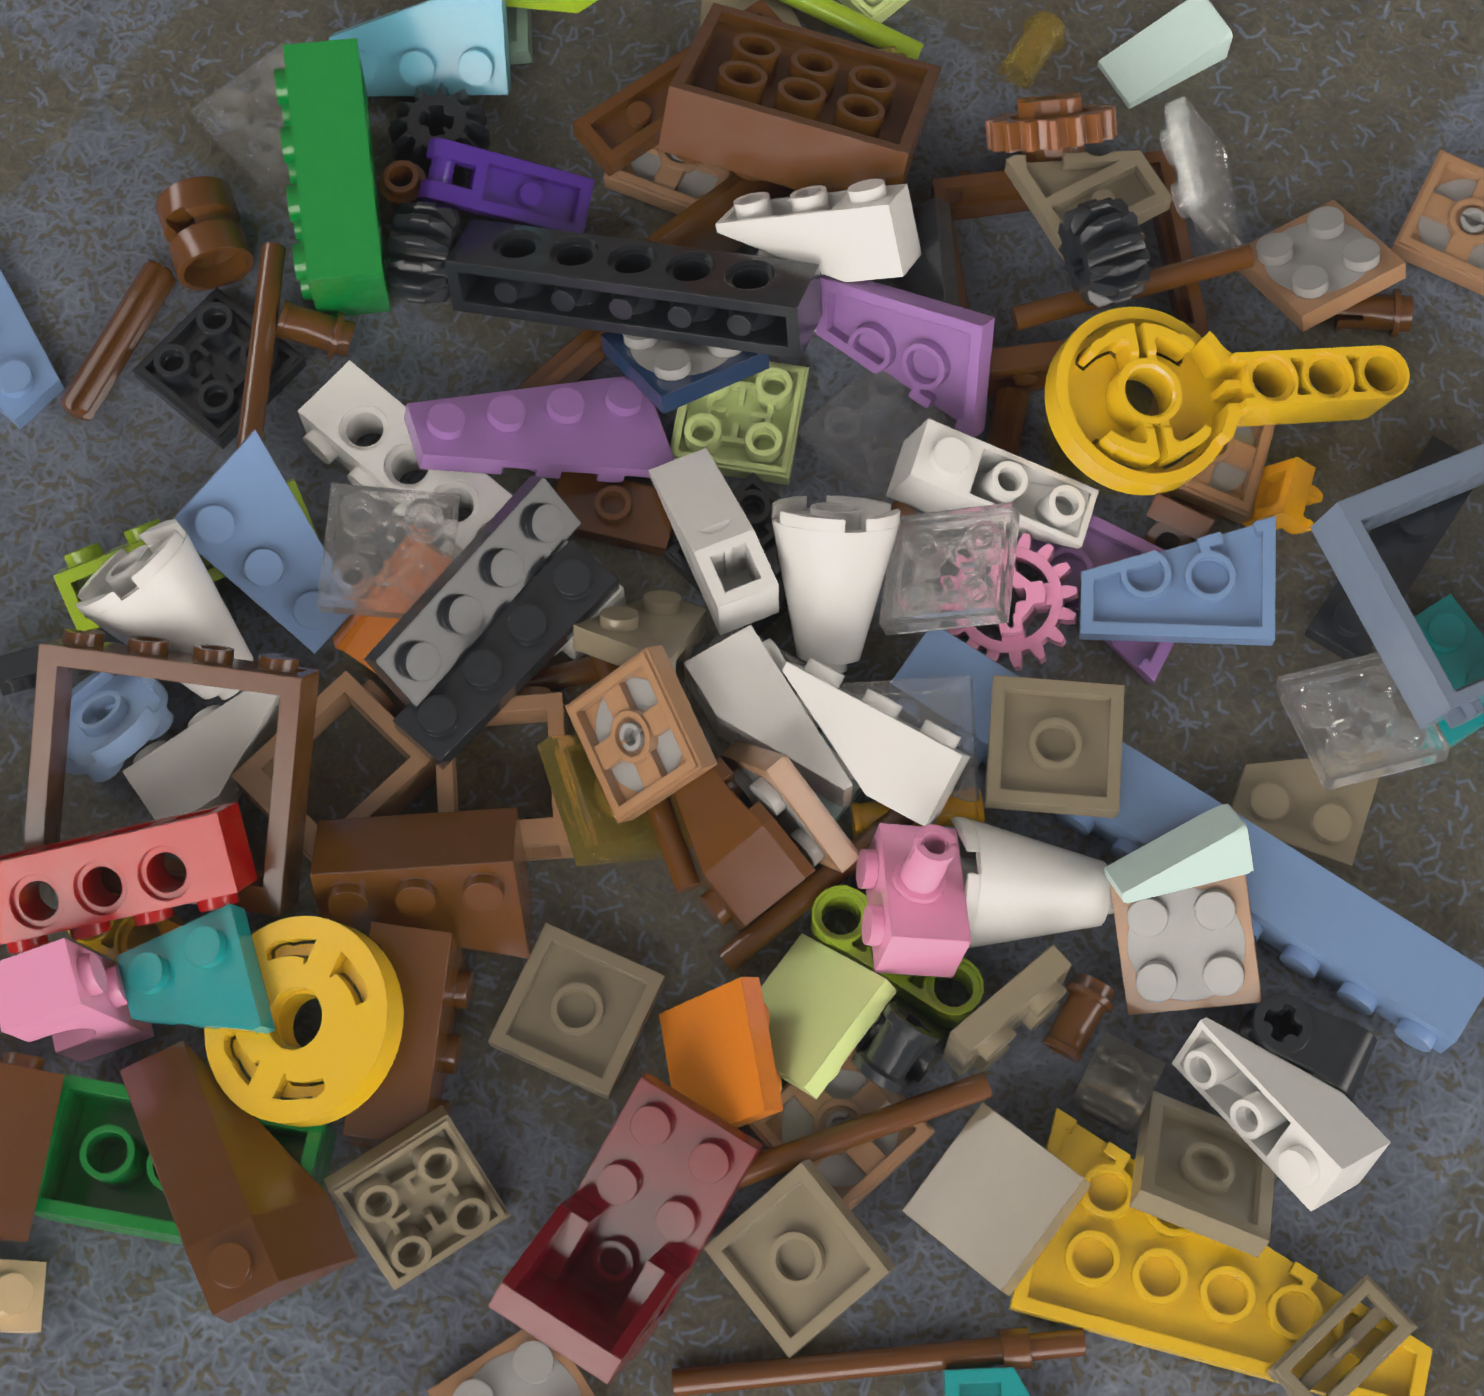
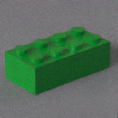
M357 38L283 45L285 68H274V80L278 105L282 107L284 126H280L284 163L288 164L291 183L286 185L290 221L294 222L297 243L292 244L296 279L300 281L303 301L313 300L316 311L338 317L339 312L346 313L345 317L389 312L391 307L388 281L386 279L387 270L367 89Z
M58 1073L65 1075L34 1215L45 1220L183 1245L125 1085ZM257 1118L309 1175L325 1189L323 1179L328 1176L337 1136L336 1132L328 1124L297 1127Z

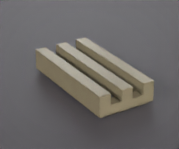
M1366 1274L1265 1372L1274 1382L1278 1381L1284 1387L1287 1396H1313L1310 1390L1386 1316L1394 1327L1324 1395L1348 1396L1417 1326ZM1367 1296L1374 1306L1298 1379L1290 1370Z

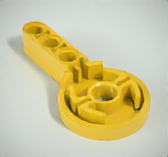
M1120 307L1104 311L1088 319L1060 346L1051 361L1046 376L1045 407L1051 430L1059 446L1071 462L1084 474L1099 484L1118 492L1132 495H1156L1157 493L1162 494L1183 486L1208 467L1218 456L1223 446L1233 438L1237 427L1366 419L1406 390L1410 380V373L1405 359L1396 350L1383 345L1235 352L1233 354L1223 347L1211 331L1202 338L1184 322L1161 311L1143 307ZM1109 351L1108 355H1105L1097 359L1096 361L1091 363L1084 371L1076 366L1075 361L1079 354L1081 355L1078 358V364L1084 368L1092 359H1094L1102 353ZM1156 352L1172 359L1173 361L1178 363V366L1172 363L1171 361L1156 355ZM1127 380L1138 381L1152 391L1158 403V415H1145L1137 411L1130 404L1125 391ZM1311 381L1316 385V387L1318 388V390H1316V389L1313 387ZM1254 383L1261 388L1263 394L1256 389ZM1192 451L1190 455H1187L1183 460H1181L1176 465L1169 467L1167 469L1163 468V466L1169 465L1177 461L1186 453H1190ZM1118 463H1121V464L1126 465V466H1130L1131 469H1130V468H1127V467H1125V466H1122V465H1120V464H1118Z
M133 916L111 920L112 929L110 931L76 941L118 962L117 955L183 926L187 922L173 916L156 923L135 926ZM294 916L270 923L254 932L251 936L275 1030L268 1034L247 1030L204 1028L208 1061L216 1081L224 1093L239 1108L250 1115L262 1120L297 1127L327 1124L350 1114L360 1107L378 1089L387 1076L398 1052L403 1030L404 1008L400 984L396 972L385 953L374 941L354 928L317 916ZM316 941L315 944L289 945V942ZM354 984L362 997L363 1003L360 1002V999L353 988ZM317 998L322 1009L321 1026L315 1038L306 1046L301 1047L293 1033L294 1018L299 1008L305 1002ZM238 1058L240 1059L247 1074L252 1078L251 1081H249L243 1073ZM324 1081V1084L309 1086V1083ZM280 1097H284V1098H289V1099H293V1100H279V1099H280Z

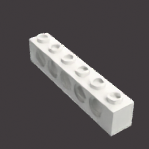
M349 360L298 410L307 433L303 437L304 443L324 463L330 464L336 459L350 471L347 475L348 480L365 498L374 502L380 496L395 509L392 512V516L404 531L420 538L425 534L440 547L439 550L454 560L513 495L485 473L420 469L404 420L406 407ZM369 433L382 435L379 441L371 446L361 447L355 445L357 440L363 435ZM421 470L427 473L420 482L415 484L399 482L401 477L409 471ZM464 507L472 510L471 515L464 521L452 523L444 520L445 515L452 509ZM565 540V542H564V543L557 549V551L548 559V561L539 569V571L531 578V580H532V579L548 564V562L568 543L567 540ZM620 584V589L591 618L599 616L600 611L604 608L626 605L624 588ZM572 637L555 656L562 650L573 660L580 659L585 653L573 649Z

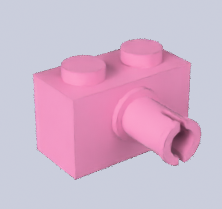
M879 823L869 848H862L858 855L860 858L857 860L856 865L857 886L860 889H866L868 903L862 918V939L864 945L872 946L875 973L953 978L971 943L957 829L944 828L935 824L912 826Z

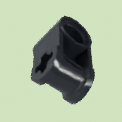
M1286 993L1272 994L1263 999L1256 1008L1245 1015L1240 1022L1238 1035L1261 1048H1266L1270 1053L1343 1092L1351 1102L1377 1042L1376 1037L1364 1027L1347 1019L1333 1016L1298 999L1296 996ZM1271 1018L1281 1022L1278 1032L1284 1038L1280 1041H1276L1271 1037L1273 1026L1267 1022Z
M897 995L887 1005L879 1020L872 1027L864 1041L865 1045L856 1051L852 1057V1062L863 1075L880 1087L895 1094H902L915 1081L919 1083L928 1072L926 1069L935 1055H940L945 1048L950 1032Z

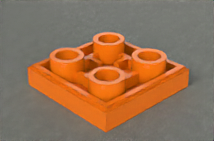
M739 977L659 1014L669 1078L673 1089L736 1128L783 1111L781 1099L782 1081L775 1066L769 1033L770 1015L763 1000L759 977Z

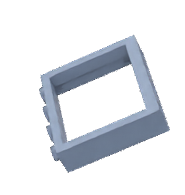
M1484 444L1341 500L1310 527L1420 730L1444 719L1450 729L1484 713V706L1482 705L1484 702V677L1458 689H1453L1367 531L1483 485Z

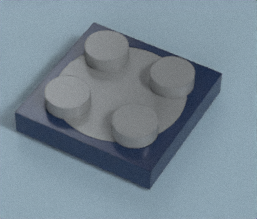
M610 332L600 335L603 353L663 414L770 368L769 355Z

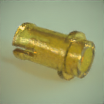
M1039 11L1035 16L1026 18L1022 25L1024 33L1007 58L999 66L1001 75H1006L1012 69L1005 80L1022 89H1029L1034 78L1051 53L1060 51L1065 44L1064 34L1066 33V27L1057 16L1047 11Z

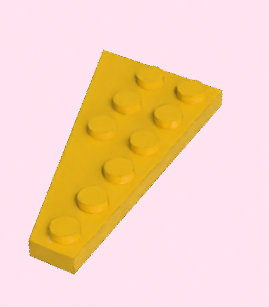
M1056 1108L1046 1150L1092 1185L1012 1292L1008 1310L1074 1328H1083V1330L1274 1382L1265 1371L1343 1294L1318 1279V1275L1297 1261L1293 1263L1268 1246L1264 1248L1258 1257H1255L1129 1207L1135 1161L1130 1158L1131 1155L1110 1141L1106 1143L1078 1125L1076 1119ZM1359 1302L1290 1371L1299 1379L1370 1308ZM1383 1318L1310 1392L1325 1395L1394 1325ZM1409 1335L1348 1396H1424L1433 1349L1412 1335Z

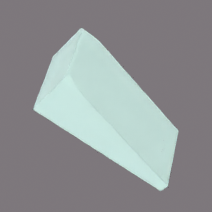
M1187 0L1100 59L1097 66L1128 109L1227 58L1233 34L1209 0Z
M1228 803L1198 815L1104 867L1105 877L1124 903L1172 893L1254 871L1247 826Z

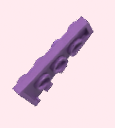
M627 376L407 403L404 415L405 424L420 469L501 475L505 467L528 469L535 472L536 477L560 479L562 472L596 474L597 481L623 483L625 476L650 478L648 470L674 460L655 405Z

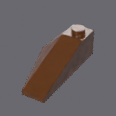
M715 757L716 766L670 795L669 798L701 885L706 890L699 896L700 901L720 926L724 927L731 922L738 931H741L811 875L815 869L759 801L753 806L749 805L747 807L738 798L741 795V791L734 780L733 771L720 757L718 759Z
M183 1040L120 1070L182 1244L212 1315L231 1323L358 1259L330 1195L255 1116L245 1112L230 1100L216 1081L212 1070Z

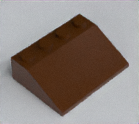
M713 3L669 85L658 150L674 154L687 163L709 164L733 171L739 177L747 180H765L792 188L794 191L816 185L825 186L827 193L848 190L849 186L869 179H883L885 186L905 184L942 67Z

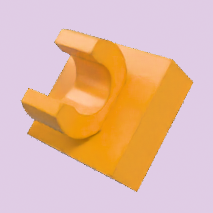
M1299 457L1265 466L1251 516L1242 524L1249 527L1255 521L1276 516V530L1283 529L1292 535L1312 531L1310 527L1314 522L1307 519L1303 514L1306 505L1322 502L1323 499L1322 492L1312 485L1316 468Z

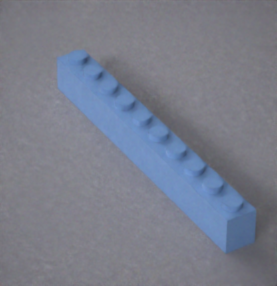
M932 623L891 681L888 698L903 706L898 718L921 729L926 719L946 728L961 737L956 749L971 756L967 764L979 766L983 762L987 765L993 675L1019 676ZM1122 742L1120 809L1117 817L1055 815L1070 830L1084 836L1093 832L1112 844L1111 852L1119 860L1198 815L1223 804ZM1238 814L1248 829L1254 871L1246 874L1255 942L1261 939L1280 951L1279 959L1298 975L1313 979L1315 975H1318L1338 988L1337 997L1351 1009L1364 1015H1372L1373 1012H1376L1397 1026L1394 1030L1395 1034L1403 1042L1417 1050L1430 1052L1431 1049H1434L1441 1054L1457 1042L1484 997V968Z

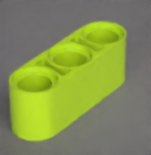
M847 885L833 886L825 889L816 898L812 907V938L875 972L872 946L864 945L862 939V918L865 907L868 905L867 895ZM844 909L856 917L859 925L853 932L846 935H837L830 932L824 926L823 917L833 910ZM964 957L953 978L876 973L886 978L897 990L893 996L894 998L898 995L944 1028H956L976 1011L984 993V980L979 969ZM944 980H956L966 987L969 993V1000L966 1004L959 1007L947 1006L937 999L934 987Z

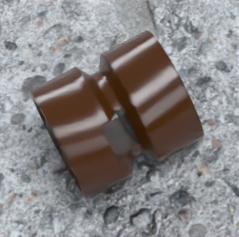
M212 176L191 177L176 182L157 197L155 208L167 242L170 243L169 252L181 285L191 290H212L216 287L237 282L252 270L255 261L244 228L239 224L241 218L229 183L221 178Z

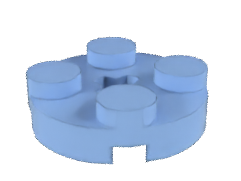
M95 672L72 688L66 772L73 775L86 774L95 783L104 782L114 777L122 768L124 761L137 752L148 740L162 736L170 728L174 717L167 708L168 693L158 679L121 674L114 676L112 673Z

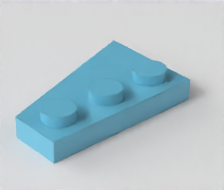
M426 0L335 32L329 37V40L357 38L367 96H414L417 87L428 96L436 93L441 82L448 88L449 96L462 89H465L468 95H508L512 90L506 0Z

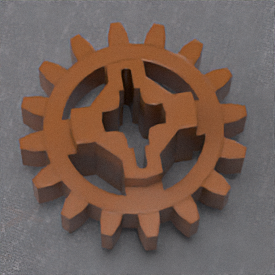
M1064 92L1017 99L1018 113H1003L1001 116L989 117V120H985L987 149H991L992 152L1005 151V153L1021 151V155H1026V162L1062 160L1063 153L1085 152V144L1102 143L1103 140L1115 139V136H1118L1116 106H1110V104L1097 106L1096 104L1082 105L1080 92Z

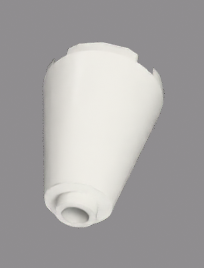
M827 495L826 502L812 504L810 508H806L807 496L779 499L772 503L771 519L797 657L807 662L810 658L815 659L840 673H844L847 671V664L855 663L861 658L900 524V510L895 509L891 511V504L859 497Z
M176 519L163 521L140 534L139 537L146 545L140 546L128 554L123 548L117 551L89 578L77 595L81 602L76 603V607L84 616L124 644L128 645V639L131 636L159 637L170 641L169 650L193 653L194 645H220L233 648L234 659L253 661L250 650L189 535ZM182 683L205 700L216 696L226 700L240 691Z
M953 817L950 820L954 827L944 826V828L957 829L971 943L968 948L1098 927L1104 923L1107 914L1114 913L1111 884L1105 877L1104 867L1107 864L1104 861L970 818Z

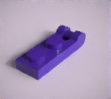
M429 139L426 158L431 160L428 179L421 180L418 200L438 202L442 206L456 208L516 225L584 233L595 179L447 139ZM455 166L471 169L468 188L451 184Z

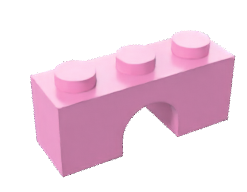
M66 938L0 961L1 1031L27 1042L52 1035L55 1052L78 1062L154 1037L151 1023L131 1019L119 965Z

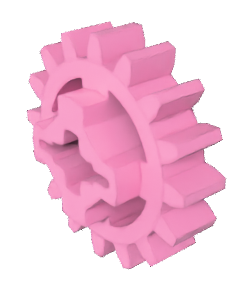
M997 532L995 539L996 547L989 550L978 539L973 541L972 545L976 557L969 562L965 558L956 556L953 559V563L961 574L959 579H943L941 584L945 591L954 595V600L941 604L940 611L943 616L958 618V621L953 623L947 632L958 639L968 636L969 640L966 644L979 652L982 650L986 651V656L998 664L1002 656L1009 657L1015 671L1022 670L1023 655L1032 653L1034 658L1041 664L1044 663L1047 659L1043 645L1050 641L1054 645L1063 647L1066 643L1065 637L1058 629L1060 623L1071 625L1076 624L1077 621L1076 613L1064 607V603L1072 602L1079 598L1077 587L1070 585L1061 586V582L1072 573L1069 564L1065 562L1052 567L1050 563L1055 554L1054 547L1048 543L1037 553L1032 551V539L1030 534L1023 533L1017 546H1009L1004 532ZM1017 562L1036 569L1044 576L1048 583H1043L1042 581L1030 582L1018 573ZM992 566L993 574L981 589L970 590L978 576ZM1007 576L1018 598L1026 599L1016 603V613L1013 614V627H1011L1007 615L1004 614L1001 606L993 604L1003 600V590H1006L1005 578ZM1048 610H1050L1046 621L1040 629L1026 638L1025 629L1035 616L1048 613ZM971 620H989L1000 629L1002 641L991 639L982 634L972 624Z

